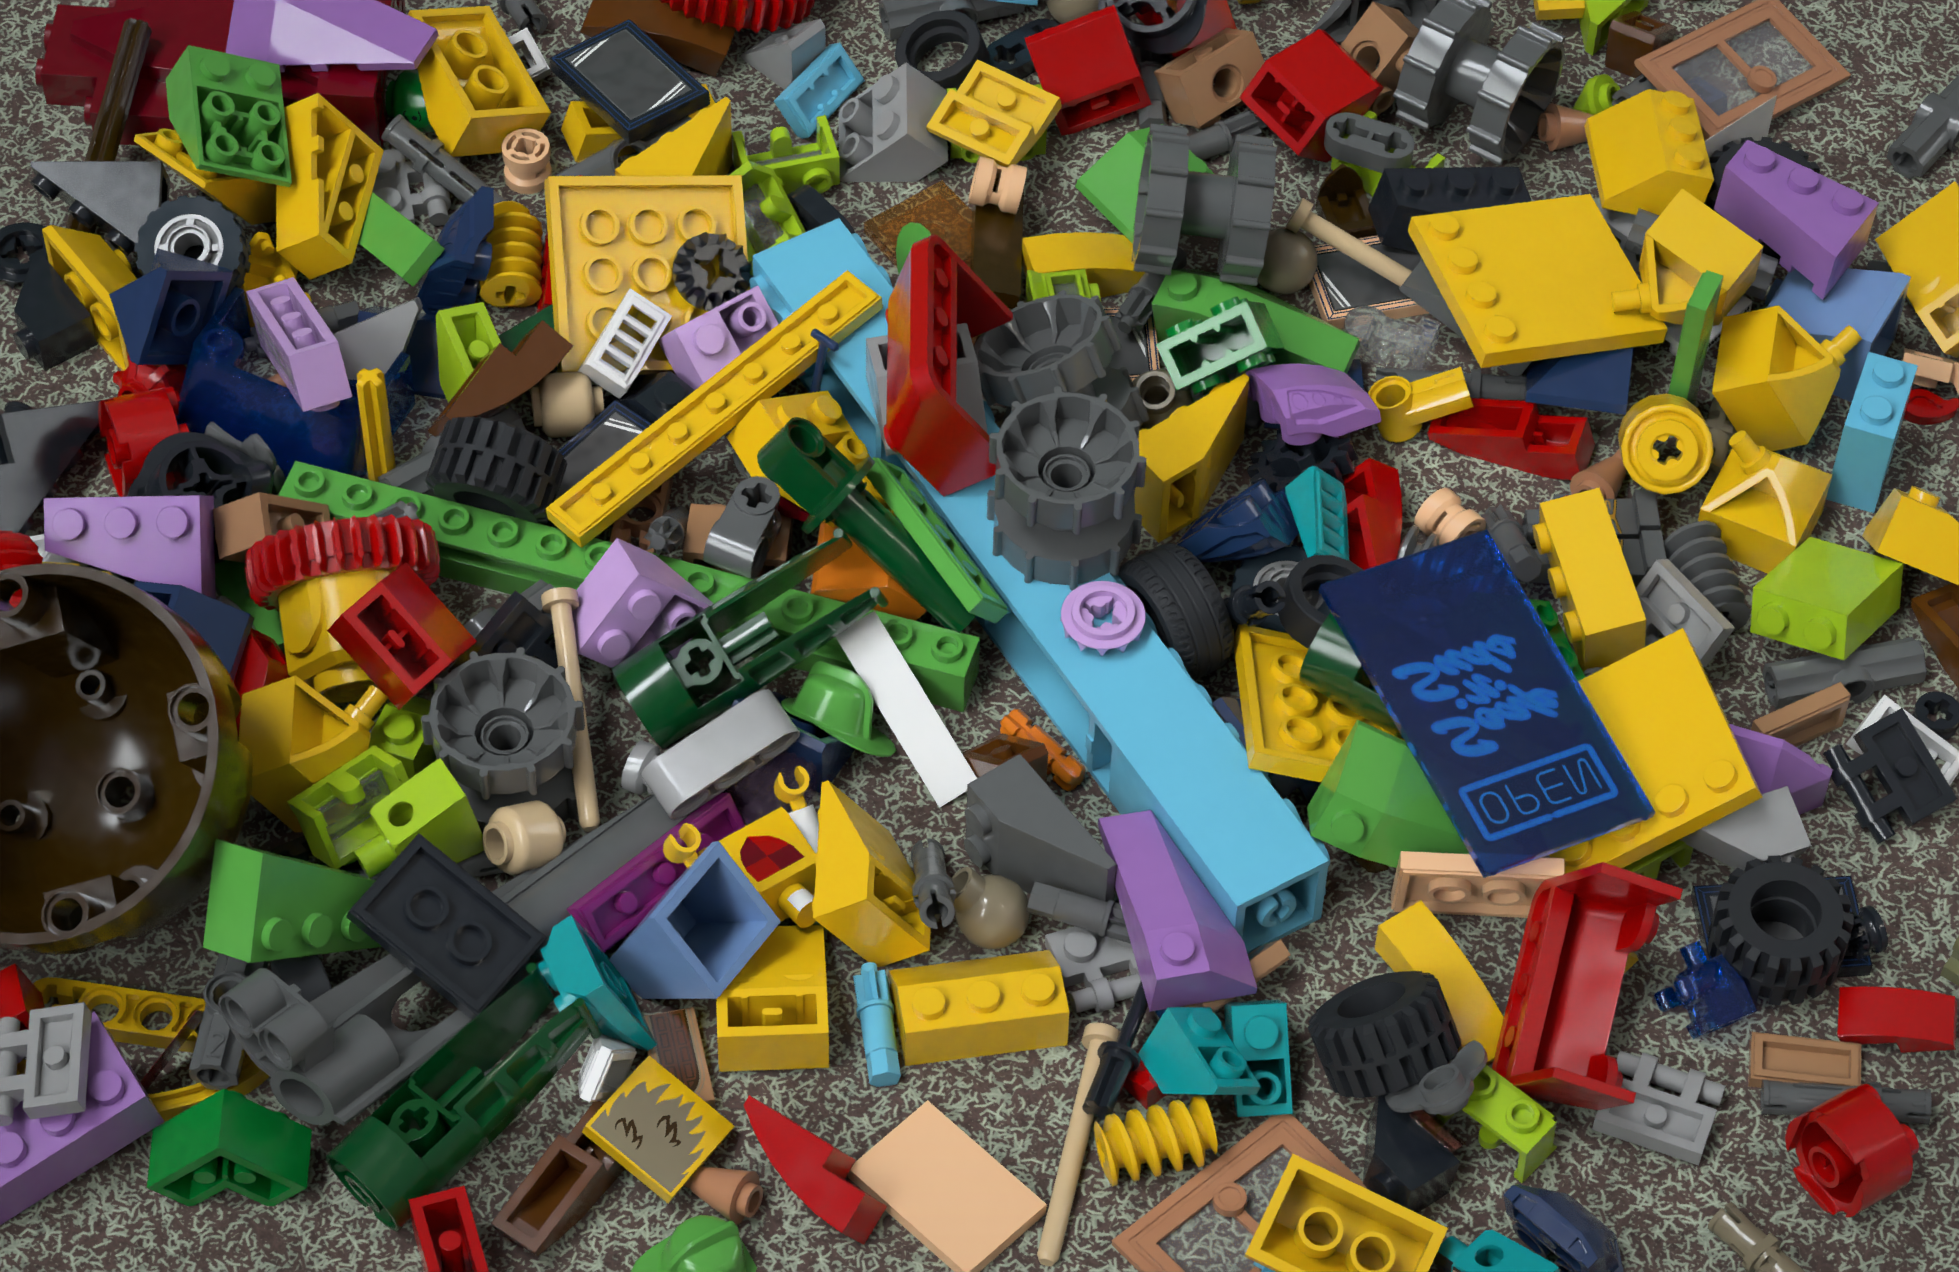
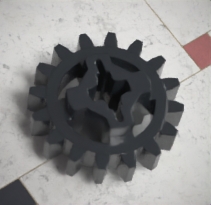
M1280 428L1277 430V439L1274 441L1263 440L1261 442L1264 451L1252 453L1250 458L1253 464L1247 467L1252 485L1265 479L1273 493L1284 489L1311 466H1317L1344 485L1345 483L1341 475L1354 473L1355 468L1352 462L1358 459V455L1349 433L1339 437L1322 434L1317 441L1311 444L1290 445L1283 441Z

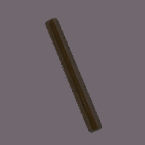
M129 18L124 22L85 161H115L152 33L149 24L145 21ZM69 214L66 228L94 234L96 225L94 224L91 229H88Z

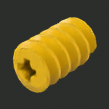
M513 200L494 204V228L486 239L487 242L492 244L491 265L486 280L479 281L481 288L479 295L484 302L501 308L533 305L540 299L542 294L540 282L542 280L541 266L543 263L541 255L543 249L541 240L543 227L541 222L530 214L528 208Z
M1201 1095L1191 1098L1189 1110L1178 1099L1170 1102L1167 1114L1158 1104L1148 1107L1146 1120L1140 1111L1132 1109L1126 1113L1124 1124L1114 1113L1105 1117L1103 1130L1097 1121L1094 1122V1136L1099 1161L1112 1187L1118 1185L1119 1170L1121 1168H1126L1133 1182L1140 1180L1141 1164L1147 1163L1153 1175L1159 1177L1162 1172L1163 1159L1168 1158L1177 1173L1183 1170L1185 1154L1190 1153L1195 1164L1200 1168L1204 1167L1205 1151L1211 1149L1216 1155L1218 1150L1213 1118L1205 1098Z

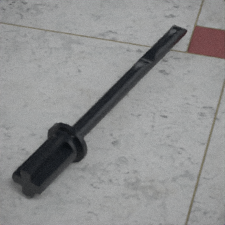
M1141 981L1116 1042H1103L1097 1051L1100 1064L1082 1109L1087 1114H1096L1100 1120H1105L1107 1115L1113 1113L1127 1075L1131 1071H1135L1140 1065V1057L1131 1047L1148 1008Z

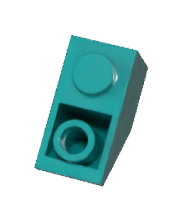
M1281 1000L1226 1003L1224 1005L1225 1031L1239 1053L1245 1058L1249 1069L1261 1086L1255 1095H1233L1236 1116L1293 1114L1287 1003Z
M1167 1007L1138 1053L1147 1070L1158 1084L1162 1094L1255 1095L1261 1088L1249 1069L1245 1058L1239 1053L1222 1027L1220 1019L1213 1013L1210 1007Z

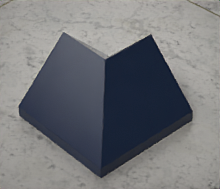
M157 248L151 270L148 274L109 294L130 360L137 365L204 364L233 271L225 267Z
M1633 347L1531 362L1526 370L1525 402L1626 415Z

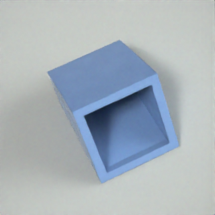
M1847 268L1838 282L1822 300L1812 292L1814 284L1795 269L1792 272H1788L1784 280L1775 279L1766 297L1765 305L1767 308L1779 305L1819 344L1825 339L1831 341L1848 325L1858 332L1862 340L1844 356L1846 362L1840 366V377L1833 392V395L1852 402L1868 352L1885 356L1895 339L1911 277L1896 272Z
M715 841L672 884L611 956L609 961L633 991L643 999H717L781 921L721 843Z

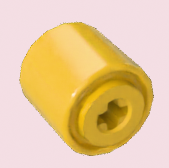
M1667 393L1650 395L1635 403L1622 418L1618 433L1620 455L1632 480L1644 489L1663 495L1681 493L1696 485L1709 470L1714 453L1712 434L1699 409L1685 398ZM1669 436L1676 437L1675 445L1681 451L1680 455L1677 458L1668 456L1665 462L1659 461V452L1653 446L1656 440L1665 442Z

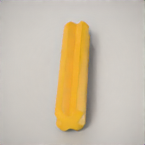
M363 368L356 375V388L368 479L379 482L378 477L396 468L384 373L378 368L372 370Z

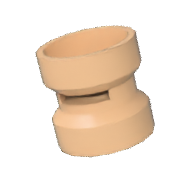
M524 128L511 132L505 137L501 147L502 158L505 164L504 179L506 185L519 194H534L544 190V180L548 176H552V167L549 161L551 151L548 138L542 132L535 129Z
M979 156L972 179L968 203L981 207L990 203L998 205L1002 212L1016 215L1024 189L1027 167L1015 164L1003 167L997 165L994 159ZM995 178H998L995 192H993Z
M1445 487L1437 490L1424 501L1414 521V524L1426 536H1430L1431 533L1438 535L1437 539L1442 550L1450 541L1455 542V558L1472 548L1479 541L1486 528L1485 519L1475 510L1463 508L1460 497L1450 488Z

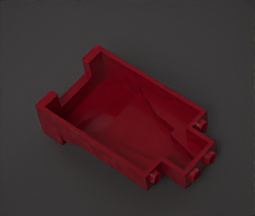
M109 0V7L57 4L53 23H47L45 26L44 48L46 53L44 58L37 59L35 69L36 85L43 87L46 104L83 106L85 124L92 125V130H94L124 22L129 18L147 22L152 33L120 145L140 146L134 142L136 134L158 132L162 128L175 130L169 119L166 78L187 46L191 45L226 53L234 0ZM377 0L406 14L405 0ZM330 64L328 71L312 72L310 65H286L285 72H280L284 107L319 93L383 149L385 141L381 136L388 125L384 92L389 70L360 71L356 64Z

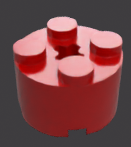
M172 386L111 397L99 402L101 438L106 437L109 453L104 454L119 497H127L130 486L140 473L145 458L155 445L171 435L189 432L186 423L177 424L175 416L179 414L176 393ZM173 472L166 474V484L168 490L174 489L173 483L176 480Z
M1861 1084L1856 1088L1846 1089L1794 1118L1789 1123L1785 1136L1787 1152L1795 1148L1800 1163L1799 1166L1793 1168L1798 1182L1825 1212L1835 1215L1842 1211L1847 1213L1845 1218L1855 1216L1905 1187L1909 1183L1913 1172L1912 1156L1919 1151L1918 1139L1909 1126L1899 1123L1891 1110L1882 1102L1876 1089L1869 1084Z

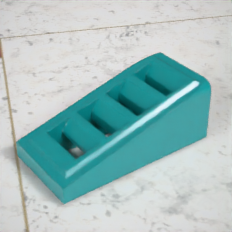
M1311 466L1285 487V493L1307 558L1314 555H1333L1349 560L1347 501L1344 485L1317 466Z

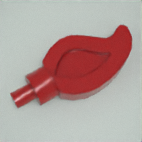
M1925 389L1911 390L1904 419L1918 425L1942 423L1955 416L1959 408V399L1944 400Z

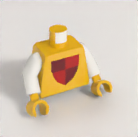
M796 766L794 776L799 784V789L788 788L784 784L783 776L780 772L774 783L775 795L782 802L789 803L792 812L787 813L783 807H780L724 837L719 842L780 921L790 917L799 927L806 928L816 922L813 919L812 900L815 894V854L818 847L819 821L813 804L807 806L804 798V793L809 786V774L803 767ZM684 823L679 829V836L687 847L680 846L674 836L669 834L663 844V853L669 861L684 863L688 868L706 848L700 850L697 855L695 851L700 846L701 835L695 826Z

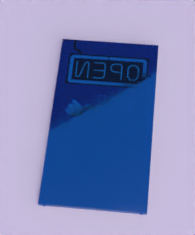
M1487 529L1320 585V594L1483 878L1494 876L1499 872L1629 825L1646 821L1654 816V808Z

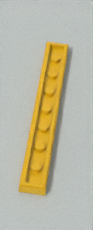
M848 270L845 271L546 507L548 520L578 546L584 547L736 426L759 400L771 398L814 364L817 359L820 342L811 337L813 329L819 330L839 344L883 309L882 297Z

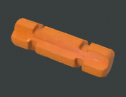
M1013 709L1008 715L1004 716L1000 722L1001 734L1045 744L1048 751L1047 775L1053 773L1054 777L1052 780L1063 790L1071 791L1084 781L1085 766L1072 755L1066 757L1067 750L1039 725L1032 727L1033 720L1020 709Z

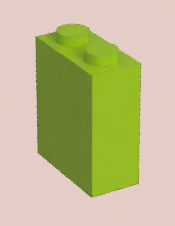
M1809 537L1753 587L1750 632L1845 660L1900 608L1903 563Z

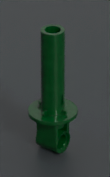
M799 417L790 419L758 451L757 461L765 476L778 484L809 513L801 528L806 534L811 533L824 520H826L825 523L833 522L946 629L960 633L976 617V615L967 611L903 524L865 489L867 482L864 483L862 479L875 464L872 458L867 457L857 465H854L822 435L813 423Z

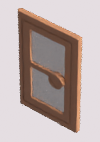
M1755 0L1634 61L1636 68L1658 91L1666 92L1673 90L1681 92L1687 97L1694 98L1705 140L1776 95L1772 119L1847 81L1851 76L1779 0Z
M1292 1114L1272 1115L1112 1240V1246L1139 1272H1261V1269L1253 1265L1254 1261L1244 1256L1292 1154L1364 1188L1366 1186L1362 1180Z

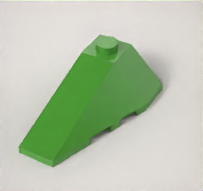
M1171 269V275L1165 276L1152 302L1157 341L1159 343L1168 339L1165 332L1168 328L1193 318L1194 322L1201 319L1205 321L1213 317L1210 310L1212 307L1238 296L1239 300L1247 298L1248 301L1264 303L1285 347V349L1273 354L1276 362L1272 365H1321L1347 374L1360 347L1359 338L1253 285L1220 282V274L1195 269Z
M1358 719L1307 806L1311 836L1357 857L1397 868L1400 851L1523 856L1522 849L1511 839L1484 849L1451 791L1453 785L1441 774L1438 776L1430 769L1406 741Z

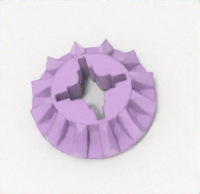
M1094 581L1083 584L1069 593L1062 604L1060 621H1062L1065 638H1073L1077 641L1080 651L1090 647L1097 649L1100 655L1103 656L1108 649L1116 648L1124 652L1128 643L1139 641L1146 615L1142 601L1129 588L1115 582ZM1113 609L1112 624L1105 622L1100 627H1093L1094 617L1101 618L1105 613L1109 614Z

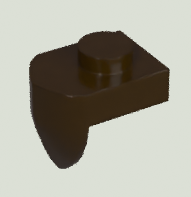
M1341 164L1320 185L1315 207L1317 214L1357 239L1377 236L1368 210L1370 203L1364 191L1363 181L1354 169Z

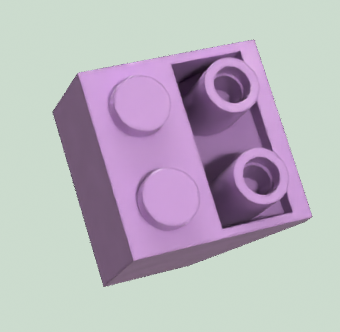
M757 285L659 338L658 343L676 376L696 390L779 323ZM802 372V373H801L799 376H797L795 379H797V378H799V377L805 375L806 373H805V372Z
M616 538L577 589L579 607L572 611L578 654L613 668L697 615L708 606L713 605V603L656 555ZM691 639L670 651L674 659L677 658L680 649Z

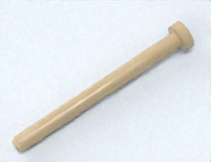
M1304 198L1300 200L1285 228L1295 234L1302 228L1399 287L1402 286L1412 273L1408 268L1311 211L1313 203Z
M558 587L547 590L541 595L542 609L552 616L558 667L563 666L565 668L566 682L570 686L574 700L583 702L585 729L577 731L576 744L573 750L574 767L572 768L579 825L584 831L591 832L599 827L600 814L572 611L579 607V599L576 589Z
M1096 1022L1086 1025L1082 1036V1044L1088 1050L1037 1252L1040 1264L1045 1266H1053L1059 1260L1092 1127L1094 1114L1085 1113L1082 1106L1100 1064L1097 1051L1103 1042H1116L1120 1033L1117 1028L1105 1023Z

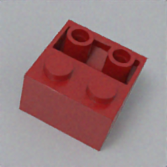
M1115 5L1093 11L1085 16L1024 38L1043 90L1060 97L1062 107L1054 119L1062 136L1074 134L1152 105L1139 64Z
M1318 29L1267 59L1239 98L1298 156L1327 163L1332 160V156L1324 147L1327 121L1332 116L1344 112L1363 116L1384 87L1325 30Z
M404 563L378 582L343 612L327 630L398 710L477 642L407 563Z

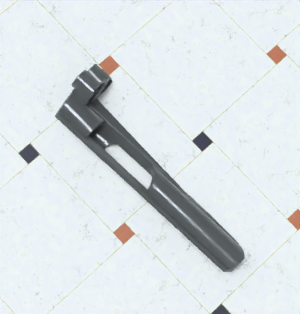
M653 794L563 848L560 855L545 866L525 871L492 891L493 894L547 937L544 944L496 999L529 975L526 970L528 964L535 963L538 967V963L544 960L541 948L547 945L553 926L570 916L567 911L568 907L691 813L682 818L672 820ZM392 954L386 955L311 1002H308L301 996V989L294 983L288 986L273 972L262 967L223 994L218 1002L224 1020L252 1061L271 1077V1089L278 1102L292 1115L313 1125H325L333 1120L343 1126L411 1076L422 1063L471 1021L467 1015L458 1009L438 1025L428 1029L407 1031L396 1027L392 1023L391 1012L397 999L422 979Z

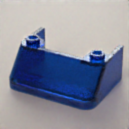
M235 286L193 343L179 395L181 400L179 414L175 416L177 424L186 423L189 432L205 434L207 425L210 422H214L241 442H244L252 434H258L274 454L278 466L285 475V480L295 461L363 478L368 471L356 388L357 380L348 379L352 397L341 400L335 408L323 412H313L311 410L303 412L287 387L237 368L244 357L243 339L251 337L249 332L250 325L245 293L243 289ZM403 352L398 355L384 375L392 437L416 404L410 355Z

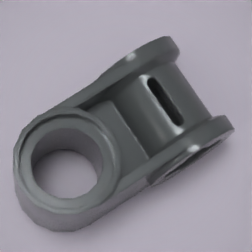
M755 476L749 477L737 485L720 519L715 522L708 535L703 553L704 563L750 579L758 577L768 552L780 533L782 526L781 515L777 510L780 503L779 488L773 481L766 477Z

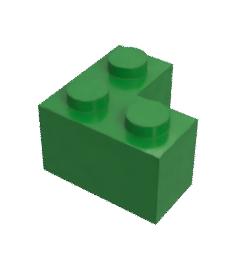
M223 1088L153 1129L147 1188L186 1206H195L226 1188L265 1206H276L307 1189L312 1129L291 1120L284 1113L272 1111L246 1099L239 1092Z

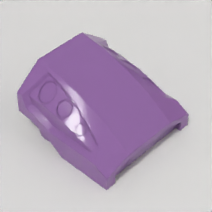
M1279 364L1250 369L1246 373L1250 377L1248 397L1258 402L1261 419L1267 423L1280 424L1282 439L1290 445L1311 444L1317 441L1322 434L1339 437L1381 422L1380 410L1368 393L1345 372L1337 369L1310 364Z

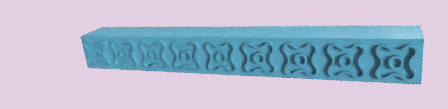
M840 218L754 254L753 277L749 280L750 289L757 285L759 286L779 324L847 270L882 297L883 309L841 341L837 351L830 350L827 352L820 391L828 390L832 398L837 401L843 415L857 437L865 444L871 458H881L902 468L1006 604L1009 612L997 624L978 616L975 618L1121 815L1151 810L1243 939L1247 954L1261 945L1279 940L1321 919L1324 896L1326 895L1327 872L1330 865V857L1325 845L1321 840L1310 835L1293 803L1287 798L1282 799L1271 785L1268 772L1248 768L1247 752L1239 739L1240 736L1230 722L1224 723L1213 709L1212 700L1208 692L1202 685L1197 684L1190 677L1177 651L1164 645L1157 635L1156 627L1151 617L1145 612V624L1139 641L1128 643L1124 652L1116 648L1108 649L1101 656L1097 649L1090 647L1080 651L1077 641L1073 638H1065L1062 621H1060L1062 604L1069 593L1072 592L1069 585L1049 584L1034 579L1031 583H1025L1023 573L1012 567L1002 555L994 556L992 554L994 521L987 519V493L989 490H995V476L943 497L901 454L886 456L866 380V338L888 335V323L885 312L888 308V301L893 288L888 273L882 266L877 265L871 259L861 237L857 233L851 234ZM816 362L804 371L805 375L799 377L809 393ZM983 400L987 433L989 435L991 433H998L1000 428L995 423L992 410L986 401ZM1109 572L1095 580L1080 583L1077 587L1094 581H1110L1123 586L1125 584L1118 575L1112 576ZM1113 609L1109 614L1105 613L1101 618L1094 617L1093 627H1100L1105 622L1112 624Z

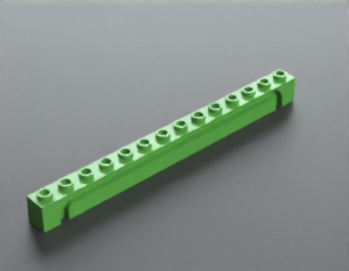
M295 461L278 495L328 504L330 520H333L334 517L337 519L351 518L354 515L356 518L368 517L399 501H403L406 504L413 502L419 508L416 512L419 519L432 526V530L435 531L440 555L439 576L507 594H512L514 591L521 594L540 579L548 584L550 583L554 588L570 587L577 590L612 545V542L594 538L581 548L558 528ZM658 556L659 559L712 601L713 604L753 580L671 557ZM789 589L722 633L720 631L717 633L722 638L764 611L780 638L750 656L756 658L845 604V602ZM871 609V610H870L868 613H866L863 617H865V616L868 615L869 613L873 612L874 610ZM875 610L931 704L964 712L979 673L980 637L961 632L958 633L954 630ZM705 630L690 640L707 639L712 641ZM836 637L812 653L804 661L792 667L810 672L816 662L827 661L851 670L858 675Z

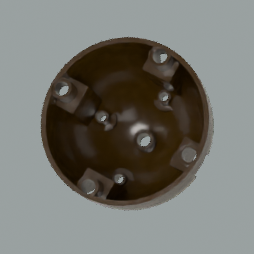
M43 563L0 570V947L27 953L46 955L84 953L96 944L117 936L127 938L141 937L174 918L196 900L210 884L216 839L236 844L246 818L252 791L253 758L250 751L238 742L236 717L242 706L241 698L229 672L215 650L192 625L163 602L114 575L93 568L72 564ZM22 589V599L18 606L14 608L9 603L11 596L16 591ZM100 685L99 691L95 694L97 687ZM134 784L135 795L133 800L128 805L122 807L121 795L128 786ZM20 814V818H19L18 822L16 823V819H17L18 815Z

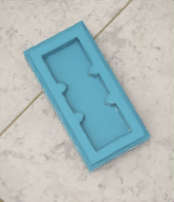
M840 42L830 44L774 100V103L794 133L802 139L809 138L817 130L816 117L826 115L828 119L865 80Z

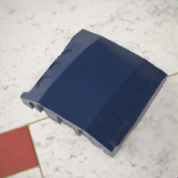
M481 186L450 216L442 229L437 242L445 249L420 279L416 298H420L423 305L422 309L426 314L436 315L438 310L475 303L478 282L486 280L492 259V244L487 242L486 239L494 228V188Z
M1265 479L1248 487L1237 496H1232L1194 519L1192 525L1175 544L1189 550L1200 562L1237 561L1265 555L1288 546L1298 535L1299 531L1285 493V488L1273 493Z
M1521 1184L1512 1185L1503 1195L1507 1215L1514 1221H1517L1512 1226L1517 1236L1543 1258H1546L1551 1251L1559 1258L1554 1264L1559 1267V1272H1624L1619 1241L1615 1233L1573 1197L1566 1193Z

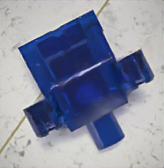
M1700 941L1679 949L1687 969L1676 975L1677 980L1673 982L1676 991H1674L1673 987H1667L1654 994V999L1662 1012H1667L1682 1005L1687 1009L1691 1023L1686 1028L1693 1039L1739 1022L1757 1012L1744 980L1722 954L1708 960Z

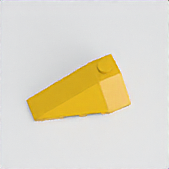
M1911 486L1909 493L1894 488L1866 526L1862 537L1876 552L1959 585V522L1946 510L1938 506L1939 496L1916 486Z

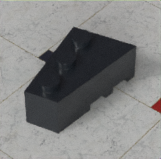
M1519 167L1384 168L1368 210L1382 245L1419 253L1408 233L1410 220L1413 216L1530 202L1532 200Z

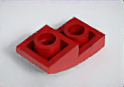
M1856 986L1839 988L1837 1036L1841 1042L1859 1043L1861 1045L1897 1043L1901 1053L1956 1050L1957 1000L1955 996L1895 987Z

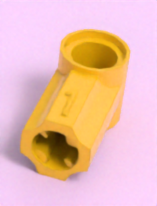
M1461 367L1410 383L1407 379L1400 376L1384 377L1376 381L1368 391V395L1380 410L1381 422L1376 423L1381 436L1389 442L1407 441L1419 433L1422 423L1473 407Z

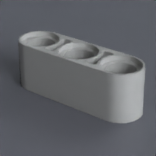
M763 689L747 697L656 757L643 769L641 776L669 818L672 820L679 819L693 812L788 749L798 739L800 732L770 689Z

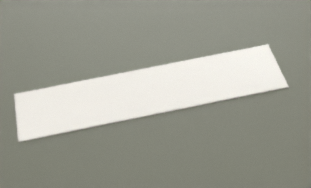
M874 610L853 623L843 633L837 635L836 639L858 675L862 677L870 688L873 700L940 808L966 792L967 784L977 779Z

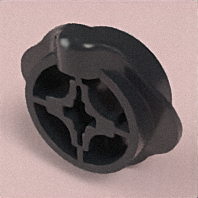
M1099 0L1098 10L1115 5L1131 47L1147 49L1157 54H1172L1186 48L1198 35L1204 21L1207 0H1186L1179 12L1177 0ZM1155 11L1162 17L1164 22L1150 26L1133 23L1130 16L1137 12L1143 15L1147 12Z
M182 432L163 439L153 447L145 458L140 473L130 486L127 497L214 496V508L258 492L271 494L274 476L272 469L264 461L253 459L245 453L231 448L206 434ZM173 472L176 480L173 483L174 490L168 491L166 474ZM215 540V563L224 562L226 560L219 559Z

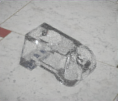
M1360 306L1350 310L1346 315L1343 331L1359 338L1360 347L1354 359H1360V363L1375 369L1376 367L1402 370H1427L1437 350L1441 322L1422 316L1418 326L1386 317L1381 310L1375 307Z

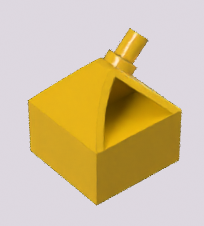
M1682 188L1645 233L1639 263L1642 283L1637 284V289L1611 292L1613 311L1639 309L1640 314L1650 313L1657 320L1683 325L1687 303L1702 273L1708 270L1723 275L1713 326L1719 325L1723 321V317L1727 316L1755 281L1764 246Z
M1779 305L1723 317L1712 394L1737 432L1746 431L1757 446H1764L1767 450L1777 451L1807 445L1834 392L1840 377V366L1846 362L1844 356L1862 338L1853 327L1848 325L1831 341L1825 339L1819 344Z
M1742 430L1735 433L1729 440L1732 450L1700 508L1698 521L1706 520L1713 522L1720 528L1721 539L1727 546L1726 554L1732 560L1768 574L1810 537L1823 512L1832 474L1767 450L1764 446H1757L1747 432Z
M296 675L242 694L239 743L250 751L253 758L251 795L294 832H303L297 817L287 801L369 749L371 736L369 730L375 724L372 718L388 697L378 688L371 685L355 706L349 704L343 711ZM340 800L321 813H323L326 823L329 824L338 821L353 810L354 804L349 805Z

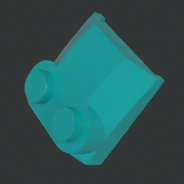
M572 915L553 926L547 945L541 948L544 960L538 963V967L552 989L560 993V995L554 998L559 1012L572 1004L576 999L583 998L602 1034L631 1045L636 1049L649 1051L655 1047L657 1043L628 983L609 961L610 958Z

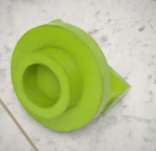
M1596 75L1587 80L1572 109L1592 115L1602 112L1613 106L1612 101L1616 99L1612 98V96L1620 90V87L1609 75Z

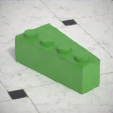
M216 839L203 948L248 963L382 947L346 918L348 911L373 885L376 879Z

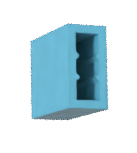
M1868 352L1843 428L1826 500L1872 513L1875 512L1897 443L1918 365Z

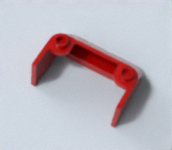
M933 234L913 243L889 297L888 308L885 312L888 323L887 410L884 437L892 451L900 453L945 497L995 476L996 464L989 462V434L956 402L957 324L967 323L970 336L973 338L1012 321L1013 312L941 237Z
M1604 862L1543 881L1531 902L1492 1069L1532 1099L1593 1110L1634 1104L1636 1092L1621 1088L1623 1075L1618 1070L1617 1060L1605 1053L1628 954L1638 951L1644 944L1652 942L1659 926V915L1656 913L1657 906L1681 900L1683 889Z

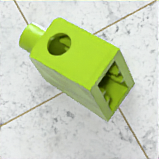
M439 758L372 806L369 813L379 835L353 850V853L366 875L372 878L387 869L418 834H421L456 864L484 851L483 834L467 796L444 762Z

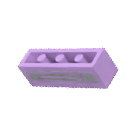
M288 278L246 291L260 345L302 411H327L338 406L341 400L351 398L352 393L338 341L295 278Z

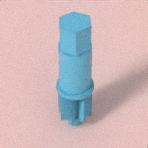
M867 962L861 966V975H855L853 979L857 1000L856 1014L861 1023L869 1083L876 1087L896 1085L899 1082L901 1073L893 1022L894 1005L891 1002L888 976H886L885 969L878 971L876 963Z

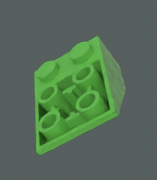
M188 45L167 76L166 89L169 119L195 167L200 170L290 187L292 178L279 64Z

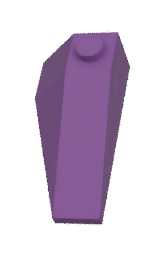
M234 0L226 53L279 64L280 72H285L286 65H310L312 72L328 71L330 64H356L360 71L416 70L439 35L436 28L377 0Z
M1151 810L1099 818L1098 827L1105 851L1117 864L1115 888L1149 1010L1156 1011L1167 1009V1007H1180L1256 994L1257 985L1243 939Z

